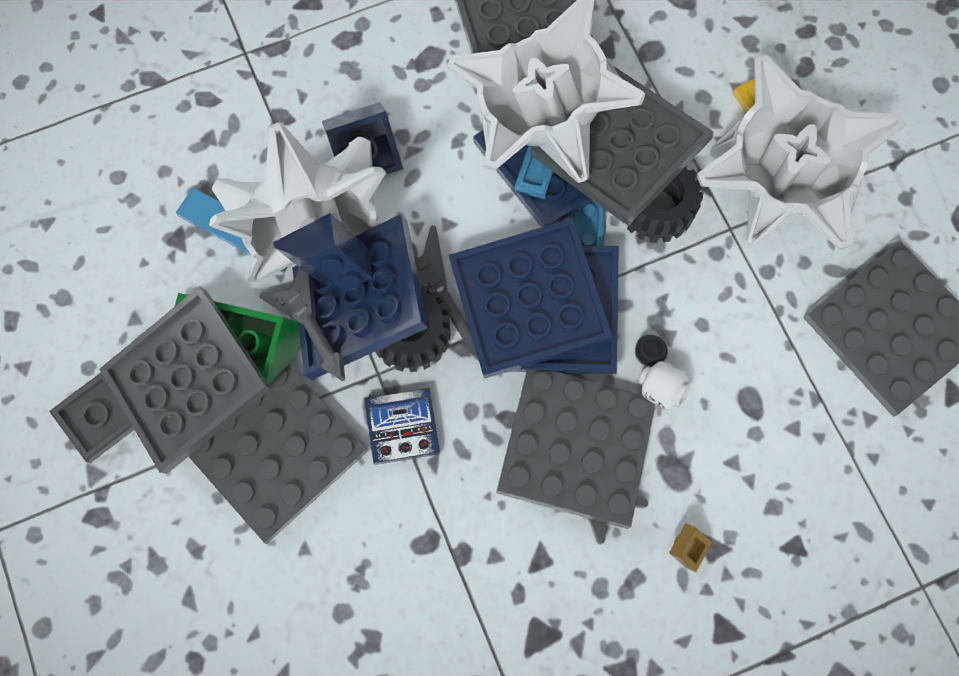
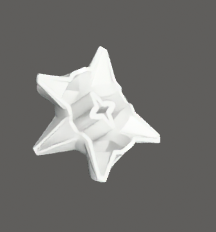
M577 0L550 26L545 29L536 30L531 37L516 44L508 43L497 51L453 56L449 61L447 68L477 89L486 144L483 165L487 169L495 171L525 145L538 146L577 183H581L589 179L590 123L599 111L642 104L645 92L619 76L605 57L597 41L591 37L595 0Z
M768 55L755 58V105L712 146L710 153L716 160L697 173L700 185L749 191L746 239L754 245L761 242L795 215H805L839 250L852 246L851 214L854 210L862 178L868 166L869 154L906 125L901 113L849 111L839 103H832L817 96L813 91L801 90Z
M276 123L269 126L265 180L263 182H237L231 178H219L216 180L212 190L225 211L214 215L210 219L209 225L242 238L250 255L254 257L247 282H260L294 264L274 248L273 242L329 213L355 236L381 224L376 220L373 194L386 172L380 167H372L371 143L365 138L357 137L349 143V146L327 163L321 164L312 158L283 123Z

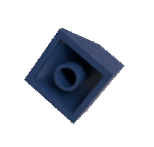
M380 102L322 121L334 157L344 151L354 139L362 137L371 143L372 167L382 168L386 172L385 175L404 169L386 110Z
M331 213L273 242L275 249L313 279L342 291L355 288L359 284L373 278L367 246Z

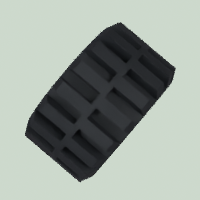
M686 166L663 190L672 197L676 205L675 207L659 209L649 204L627 227V230L631 233L637 231L639 233L638 238L644 240L645 236L650 237V242L657 243L659 238H662L663 242H669L673 236L677 239L683 234L684 230L687 231L701 206L700 203L703 200V192H700L702 186L698 180H695L697 176L695 170L689 171Z
M424 285L421 287V294L426 319L429 324L427 332L416 341H398L375 352L379 358L383 359L384 364L389 367L394 365L398 371L403 372L404 368H409L410 372H417L416 367L423 366L425 370L430 367L431 361L434 360L437 363L441 359V352H446L448 348L451 330L447 307L444 302L441 303L440 296L436 292L431 295L429 288Z

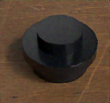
M656 335L643 336L635 346V356L644 366L653 367L657 362L665 361L668 354L665 341Z

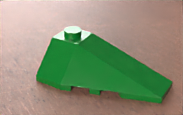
M178 293L175 306L188 295ZM214 301L267 383H271L297 356L300 345L298 322L285 317Z

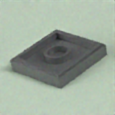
M99 373L49 411L87 463H92L134 431L133 426L102 373Z

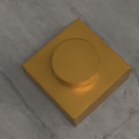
M685 523L680 534L675 538L669 554L685 568L697 572L712 542L696 527Z

